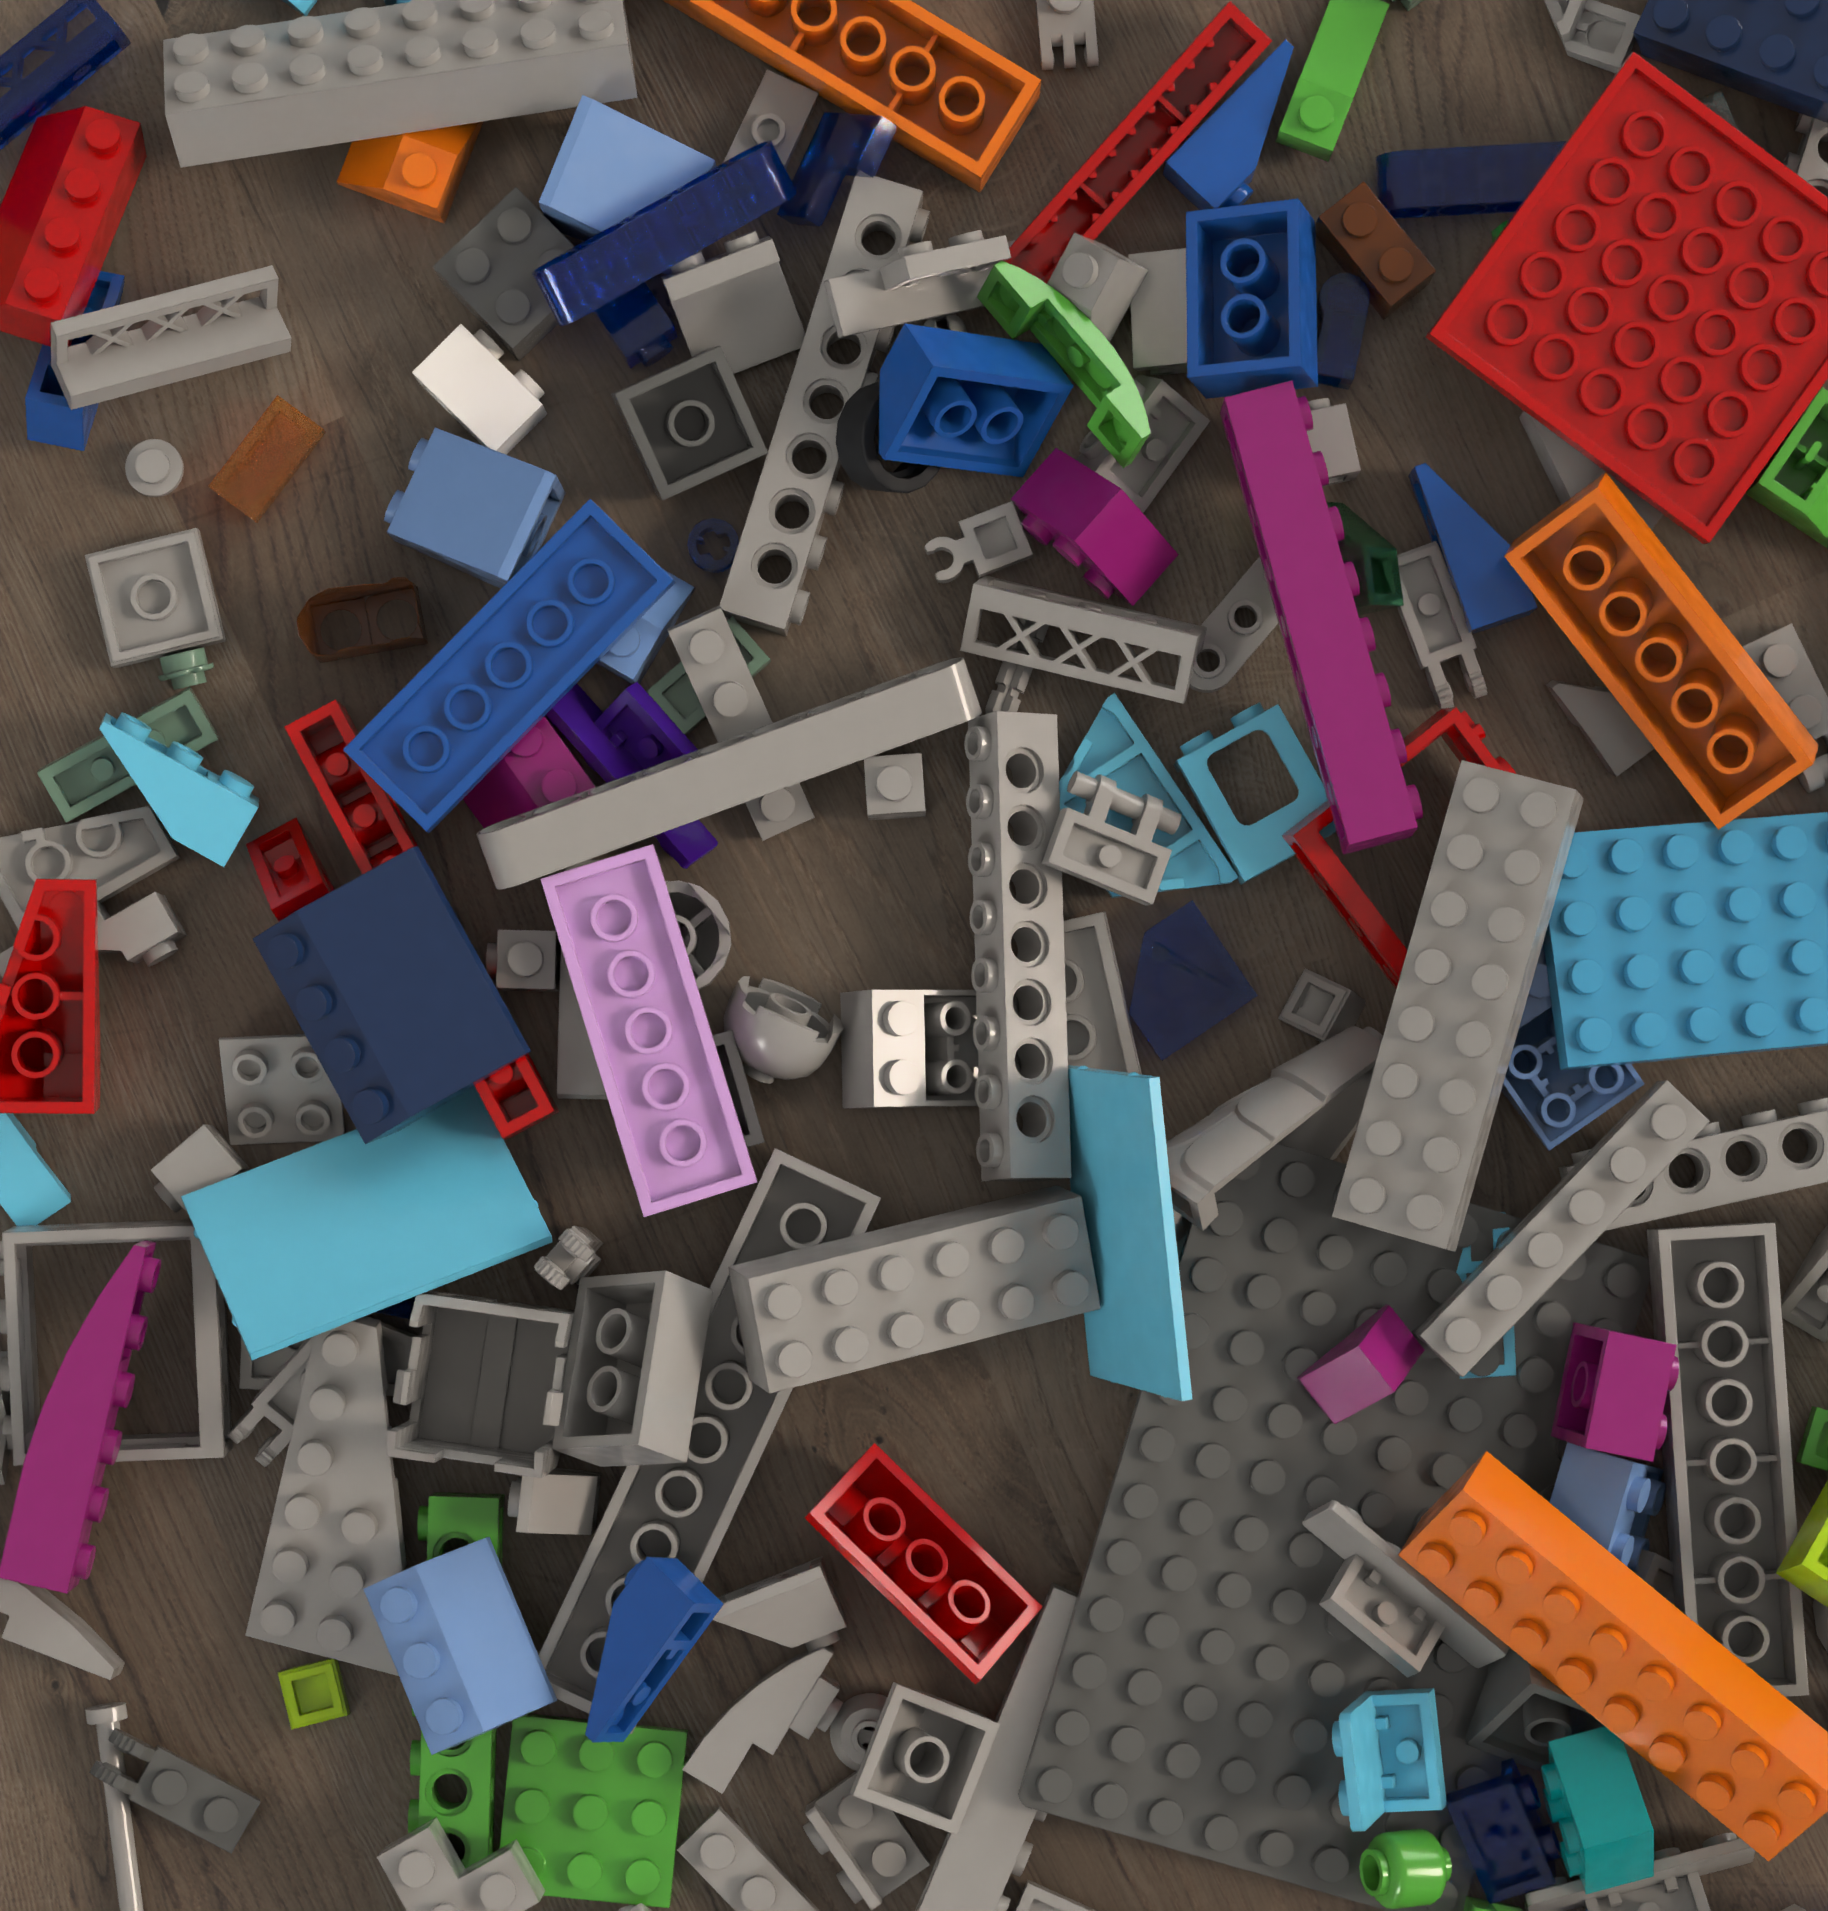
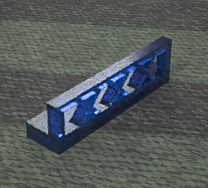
M68 0L0 56V86L11 87L0 98V150L30 127L37 117L47 113L131 44L123 30L96 0ZM87 7L96 20L72 40L66 42L68 22ZM57 32L56 41H46ZM34 50L55 51V54L24 79L22 78L23 63L26 56ZM13 68L12 77H2Z

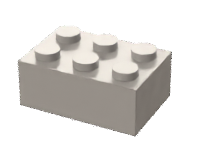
M666 1270L580 1278L561 1391L564 1393L560 1424L555 1427L552 1449L599 1467L687 1463L713 1290Z

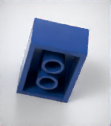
M1297 198L1186 212L1187 378L1206 399L1232 396L1291 380L1295 389L1318 387L1316 227L1314 219L1301 201Z

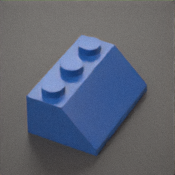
M904 323L880 369L879 454L883 460L1024 477L1070 394L1073 384L1042 344Z

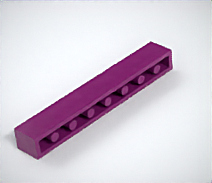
M1292 380L1224 397L1220 411L1221 419L1342 853L1344 855L1411 838L1418 828L1416 820L1423 818L1422 804L1416 786L1414 784L1406 786L1400 765L1407 762V752L1399 728L1390 730L1385 708L1391 706L1390 690L1384 673H1374L1369 652L1376 650L1374 633L1368 617L1359 618L1353 597L1360 595L1358 576L1352 561L1343 563L1338 541L1344 540V528L1338 508L1336 506H1327L1322 486L1329 484V477L1322 452H1312L1307 431L1313 430V419L1308 400L1305 396L1297 398Z

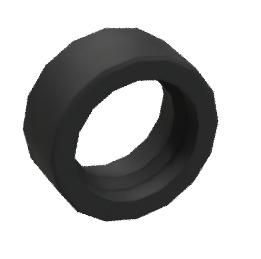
M880 382L859 388L845 403L837 422L836 447L842 467L852 481L866 490L910 493L925 487L938 474L940 467L902 462L894 472H888L883 468L877 458L874 445L875 426L879 420Z

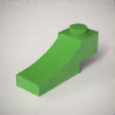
M1381 0L1329 1L1275 142L1329 162L1390 5L1389 3Z

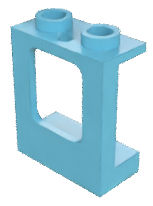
M1260 702L1245 709L1230 719L1234 729L1214 739L1210 730L1198 735L1180 746L1184 756L1174 763L1176 771L1182 772L1232 862L1230 865L1238 875L1237 879L1240 885L1294 856L1296 853L1282 835L1328 800L1321 779L1279 704L1266 711ZM1259 730L1265 732L1272 741L1297 786L1298 796L1292 803L1256 823L1243 825L1236 819L1209 771L1207 760L1213 753L1249 733ZM1334 821L1319 832L1324 839L1336 832Z

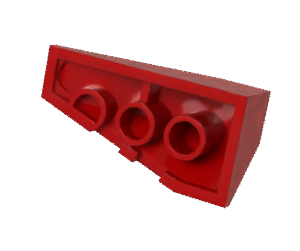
M36 879L13 944L14 947L7 968L0 983V1113L95 1114L100 1108L101 1053L97 879Z

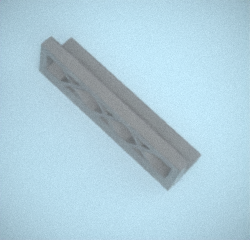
M271 265L51 322V366L70 409L85 407L291 352V335L277 308L278 276ZM260 290V297L236 302L244 294ZM204 305L197 313L181 317L188 309ZM149 320L141 328L126 331L133 323ZM93 335L84 343L68 347V340Z
M984 576L973 583L960 651L1184 704L1187 700L1195 658L1203 649L1207 627ZM983 609L1004 614L1017 635L1001 645L977 640ZM1019 618L1036 623L1025 629ZM1045 624L1056 626L1061 629L1072 648L1057 658L1041 654L1029 634ZM1074 631L1092 636L1081 642ZM1101 637L1115 640L1128 661L1113 671L1099 669L1085 647ZM1021 641L1027 651L1011 648L1010 646ZM1130 644L1148 649L1136 655ZM1156 651L1182 656L1176 685L1171 686L1154 682L1141 661ZM1077 654L1083 664L1066 661V659ZM1133 667L1139 678L1121 673Z

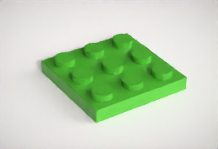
M527 1714L513 1720L500 1848L517 1839L545 1889L543 1896L632 1905L643 1903L645 1906L670 1908L684 1777L682 1769L686 1758L688 1730L636 1725L633 1733H630L624 1742L593 1743L585 1735L587 1719Z

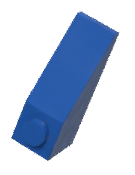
M1286 39L1166 161L1163 176L1199 210L1243 205L1253 194L1254 190L1248 185L1252 181L1294 46Z
M100 271L83 314L120 305L125 283L124 275ZM93 335L75 338L70 346L84 343ZM42 344L25 397L27 440L84 451L99 403L73 410L70 409L51 366V347Z
M1426 463L1415 466L1408 477L1431 542L1437 541L1451 577L1453 589L1456 590L1467 621L1465 623L1469 633L1472 632L1473 635L1530 615L1538 608L1535 602L1536 596L1504 557L1511 545Z
M646 1557L645 1560L636 1564L629 1571L624 1581L625 1588L613 1603L585 1735L593 1743L625 1741L724 1605L678 1558Z

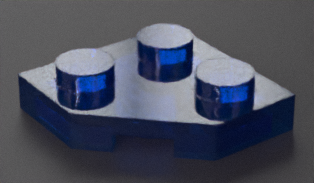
M1193 900L1144 932L1129 1007V1016L1160 1061H1163L1258 996Z

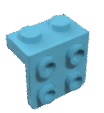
M1434 1688L1365 1691L1340 1713L1339 1721H1334L1332 1744L1336 1757H1343L1345 1780H1341L1339 1784L1340 1811L1343 1816H1349L1350 1827L1353 1832L1366 1831L1384 1812L1443 1810L1446 1807L1447 1800Z

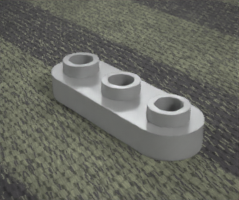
M1260 556L1202 623L1201 626L1207 627L1203 649L1195 658L1189 686L1191 689L1202 693H1211L1222 689L1279 624ZM1241 608L1250 609L1255 615V624L1249 628L1238 626L1234 619L1235 612ZM1203 652L1215 654L1218 658L1217 669L1211 672L1200 669L1197 664L1198 655ZM1182 656L1178 658V671Z

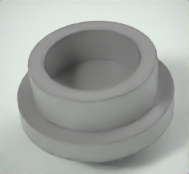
M148 439L138 443L129 452L125 463V472L129 483L139 493L149 497H161L171 493L180 484L184 473V464L180 453L170 443L160 439Z

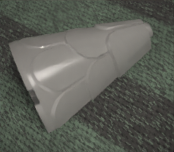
M1356 1026L1346 1028L1271 1070L1269 1079L1226 1101L1209 1116L1166 1142L1178 1261L1190 1222L1204 1231L1219 1215L1215 1193L1277 1143L1334 1160L1337 1158L1357 1130L1383 1038L1381 1033L1368 1026L1364 1029Z

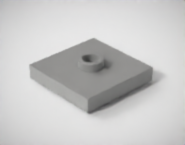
M198 528L85 555L110 664L114 669L226 642L203 541Z

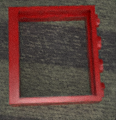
M1457 707L1440 709L1403 738L1407 752V762L1441 736L1460 763L1461 760L1517 774L1504 758L1498 756L1495 759L1482 742L1486 737V733L1480 723L1475 724L1465 710L1460 713ZM1327 800L1284 833L1282 837L1296 853L1294 854L1390 983L1397 989L1407 949L1319 833L1333 821L1331 808Z

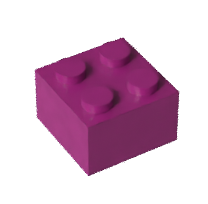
M1574 1322L1551 1436L1587 1449L1653 1462L1655 1450L1662 1447L1666 1438L1667 1417L1663 1414L1667 1391H1671L1674 1388L1679 1374V1360L1675 1356L1677 1345L1635 1334Z

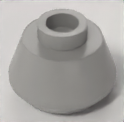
M863 1693L853 1696L842 1704L838 1714L831 1723L830 1740L833 1750L842 1763L855 1771L859 1770L867 1747H864L863 1744H869L874 1730L865 1729V1727H876L887 1699L886 1696L876 1693Z

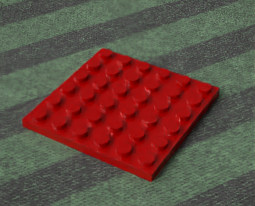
M1632 52L1425 337L1702 544L1710 543L1828 379V197L1637 53Z

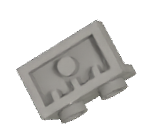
M1140 374L1133 380L1145 407L1150 435L1133 462L1122 468L1092 431L1083 439L1079 449L1081 454L1076 460L1120 487L1140 511L1144 513L1210 420L1162 379Z
M855 1771L806 1805L805 1814L810 1821L803 1825V1829L821 1855H824L829 1850L843 1869L836 1876L851 1900L856 1904L864 1899L869 1908L873 1910L882 1904V1898L930 1865V1861L896 1812L849 1794L858 1771Z

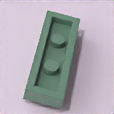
M191 687L135 716L136 719L152 729L149 734L150 738L168 748L175 741L196 752L219 739V735ZM103 734L37 771L39 778L66 823L136 785Z

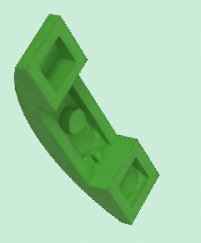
M1005 261L995 264L977 298L1012 339L1028 330L1035 335L1097 409L1087 423V427L1122 468H1125L1133 462L1149 437L1150 428L1142 398L1124 362L1093 322L1057 290L1036 276Z

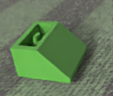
M1821 387L1745 494L1827 549L1828 390Z

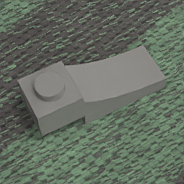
M153 892L113 916L109 915L104 904L97 902L98 954L123 953L127 961L138 964L144 960L149 967L176 953L178 948L174 942L187 936L167 898L160 893ZM14 946L0 953V975L2 978Z

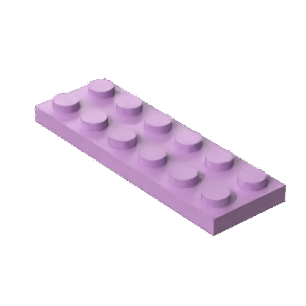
M651 844L541 878L540 880L643 1217L757 1183L758 1181L655 846Z

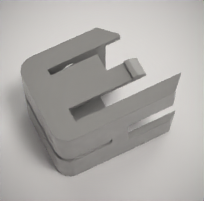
M434 1290L417 1295L409 1326H423L422 1334L412 1337L408 1369L397 1370L393 1403L407 1405L412 1403L410 1419L387 1431V1456L430 1463L447 1458L494 1465V1472L537 1478L546 1476L557 1467L560 1452L553 1450L552 1446L555 1427L560 1424L564 1393L561 1391L575 1310L519 1302L498 1303L497 1299Z

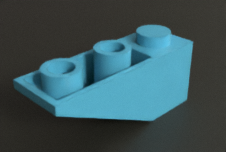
M121 712L118 719L106 713L101 721L100 731L172 839L224 867L259 808V798L251 794L254 786L231 771L224 770L221 776L204 768L200 765L203 757L181 743L173 741L168 748L150 738L149 734L152 729L131 715Z

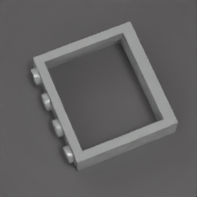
M190 1219L13 1226L2 1232V1241H0V1276H4L5 1299H0V1334H7L8 1357H2L0 1384L3 1392H10L11 1415H5L3 1435H6L7 1450L13 1449V1466L23 1465L40 1415L32 1246L122 1243L142 1242L144 1240L191 1241L199 1432L122 1435L119 1453L115 1462L224 1458L232 1450L233 1441L227 1437L232 1428L226 1301L201 1243L194 1236V1227Z

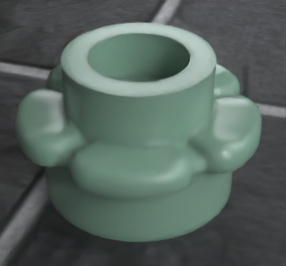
M204 647L160 657L163 675L158 676V679L160 681L171 679L173 690L207 682L204 671L213 669L214 664H208Z

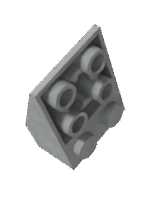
M872 989L840 993L841 1023L844 1027L841 1033L843 1109L978 1106L975 1100V1084L978 1079V1049L973 1040V1027L977 1019L976 990ZM1014 995L1013 1007L1018 1015L1020 1007L1018 999ZM1016 1053L1015 1067L1020 1074L1021 1060Z

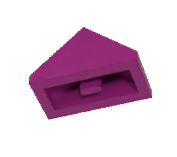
M1386 1304L1297 1378L1333 1424H1337L1394 1393L1425 1350L1392 1307Z

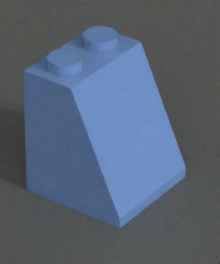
M582 95L540 197L539 205L543 215L561 233L664 274H670L672 270L669 263L696 253L701 233L694 230L702 210L708 213L713 211L720 195L723 181L716 178L718 172L714 159L594 99Z
M435 427L429 440L421 438L417 443L408 465V469L414 471V474L406 491L397 490L393 495L386 510L384 521L390 523L387 533L394 541L501 589L540 550L566 492L556 474Z

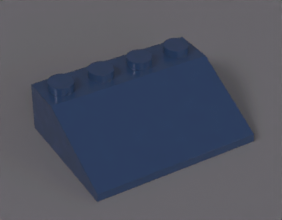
M418 846L406 850L302 907L253 938L254 943L365 1144L399 1132L531 1052Z

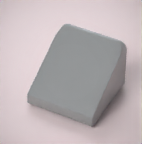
M1305 968L1278 1019L1315 1040L1323 1042L1346 1028L1355 1026L1366 1002L1352 990Z

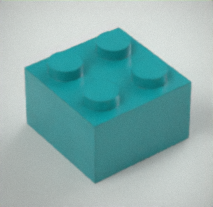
M1605 1726L1548 1741L1549 1764L1541 1765L1546 1787L1542 1789L1551 1823L1559 1822L1563 1841L1560 1842V1849L1569 1877L1580 1876L1585 1894L1653 1877L1654 1829L1624 1742Z

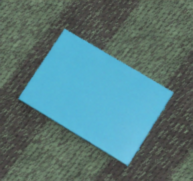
M1068 1065L1072 1174L1070 1188L1071 1192L1082 1197L1101 1309L1084 1313L1090 1376L1161 1395L1164 1398L1168 1397L1179 1401L1192 1400L1160 1077L1141 1075L1136 1072L1126 1073L1088 1068L1087 1066Z
M475 1086L399 1132L365 1144L358 1130L355 1129L181 1196L194 1227V1236L201 1243L231 1312L232 1323L238 1328L251 1360L268 1355L553 1242L552 1235L538 1209V1203L533 1199L504 1139H502Z

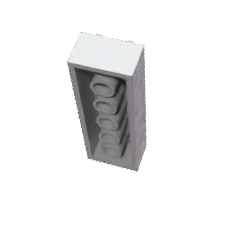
M1057 1185L728 1267L749 1380L769 1394L1101 1309L1082 1197Z

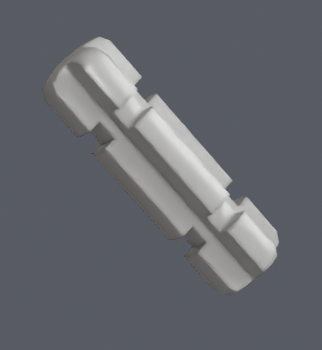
M1019 618L1025 629L1036 623ZM1045 624L1029 634L1036 646L1038 642L1043 643L1049 625ZM1021 641L1010 646L1011 648L1027 651ZM1002 661L995 680V684L998 687L997 690L991 691L985 708L986 714L995 711L1017 712L1021 702L1018 699L1019 693L1024 694L1033 668Z

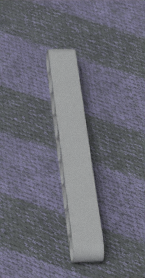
M964 657L953 658L500 821L480 830L476 835L496 889H506L962 724L981 715L982 710Z

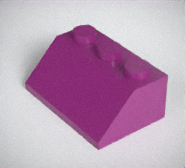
M544 716L463 800L483 828H486L500 821L596 786Z

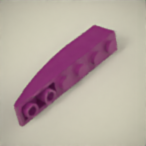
M144 1240L132 1247L98 1296L64 1357L42 1406L23 1463L0 1564V1578L67 1594L79 1584L80 1579L87 1580L89 1578L96 1554V1546L88 1544L92 1523H100L102 1521L109 1497V1488L101 1487L106 1464L114 1465L122 1440V1431L114 1429L119 1407L127 1408L135 1383V1374L127 1372L132 1350L140 1351L148 1326V1317L140 1315L145 1292L151 1294L154 1292L160 1274L161 1259L153 1258L157 1242Z

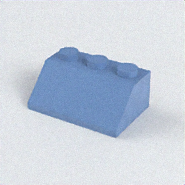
M490 1537L483 1538L412 1566L363 1589L431 1755L455 1747L558 1701Z

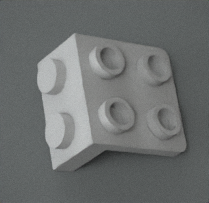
M756 230L725 241L723 244L726 252L709 259H704L702 251L669 263L672 273L661 277L691 356L694 357L714 347L721 346L733 374L800 349L805 336L803 325L779 264L780 258L773 239L770 236L759 239Z

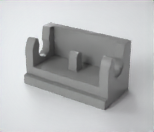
M1186 248L1128 254L1130 260L1148 270L1130 304L1133 369L1137 371L1150 370V375L1187 373Z

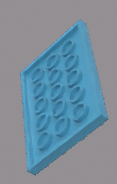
M1828 812L1734 819L1719 830L1712 821L1574 832L1543 942L1560 1070L1827 1046Z

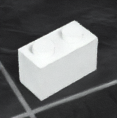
M460 324L412 373L418 383L482 446L507 455L547 415L543 404L539 401L545 392L522 369L513 375L498 360L504 354V351L482 329H479L472 335Z

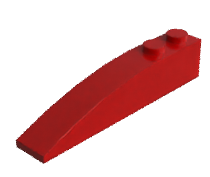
M1231 1L1226 3L1009 247L1011 258L1005 262L1023 269L1047 284L1073 234L1077 233L1094 240L1268 47L1272 40Z

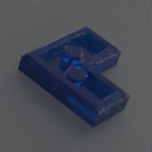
M824 112L777 215L791 224L822 226L845 175L873 178L876 175L897 130V125L883 116Z

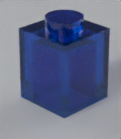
M636 269L588 301L593 315L630 369L642 362L644 367H648L661 360L673 349L670 342L677 338L675 326Z

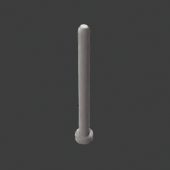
M126 1702L105 1703L86 1708L87 1724H96L101 1762H107L126 1774L124 1753L115 1748L114 1744L108 1740L114 1728L120 1729L119 1721L128 1718ZM103 1782L120 1911H144L130 1800L128 1799L129 1794L121 1792Z

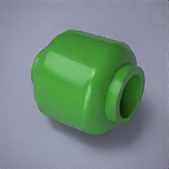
M1420 1828L1377 1834L1361 1855L1359 1871L1362 1885L1370 1896H1374L1375 1900L1386 1909H1400L1434 1904L1442 1896L1446 1882L1451 1877L1452 1863L1448 1851L1440 1845L1437 1838L1426 1829Z

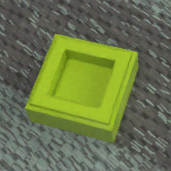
M328 1658L278 1672L291 1730L350 1714L338 1660Z

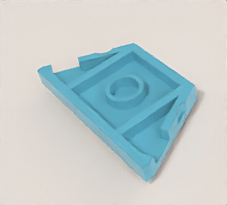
M1113 693L1107 697L1059 781L1060 810L1068 807L1084 813L1086 799L1067 792L1069 781L1075 771L1095 778L1098 774L1115 780L1117 783L1116 787L1139 797L1149 794L1163 800V807L1180 813L1182 816L1175 834L1171 835L1156 829L1152 842L1172 850L1158 892L1229 884L1236 880L1238 875L1117 695ZM1109 809L1105 823L1130 833L1133 826L1132 818ZM1106 890L1111 896V898L1123 897L1121 895Z

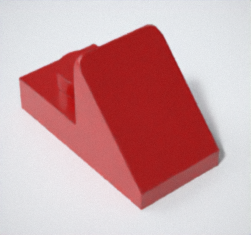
M297 817L246 844L269 906L278 921L283 920L295 911L335 890Z

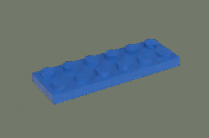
M589 499L343 750L426 832L430 833L675 584L674 579L600 507Z

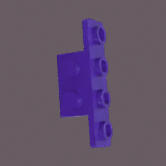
M638 682L627 687L604 712L576 683L546 714L548 721L565 735L581 753L588 766L596 771L606 783L698 750ZM699 820L654 836L660 842L663 850L673 857L684 869L689 868L709 854L718 845L714 836Z

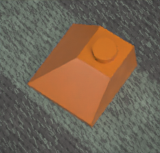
M483 122L353 141L337 179V184L445 224Z

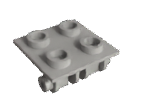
M305 1034L219 1038L230 1145L319 1142L345 1134L342 1101Z

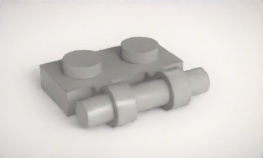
M1075 771L1069 781L1067 792L1086 799L1084 813L1068 807L1060 810L1042 864L1145 906L1152 905L1172 852L1171 849L1152 842L1156 829L1171 835L1175 834L1181 822V814L1163 807V800L1149 794L1139 797L1116 787L1117 783L1115 780L1098 774L1095 778ZM1109 809L1132 818L1133 826L1130 833L1105 823Z

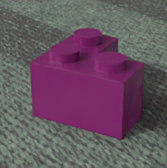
M1058 448L1052 451L1011 498L1014 504L1026 516L1020 523L1023 528L1045 546L1053 540L1052 545L1076 567L1082 564L1087 569L1082 576L1083 580L1095 592L1107 600L1114 593L1134 606L1179 555L1120 487Z

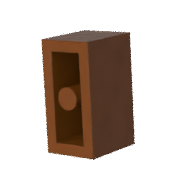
M1364 181L1322 213L1315 224L1317 238L1383 320L1428 286L1436 272Z

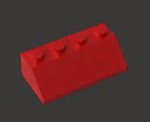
M88 106L37 117L0 206L1 332L51 347L50 323L84 313L147 157L140 122ZM73 339L68 340V347L71 345Z
M875 1443L839 1477L805 1516V1519L975 1685L985 1676L1043 1607Z

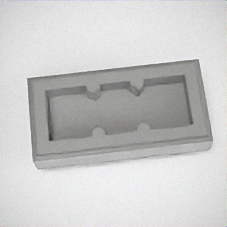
M766 70L720 168L719 176L772 200L818 102L819 93L770 70Z

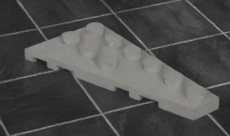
M364 1316L313 1337L245 1636L399 1676L363 1590L368 1586L404 1571L407 1565L398 1479L395 1478L393 1457L387 1456V1431L392 1429V1426H389L386 1399L388 1384L381 1320Z

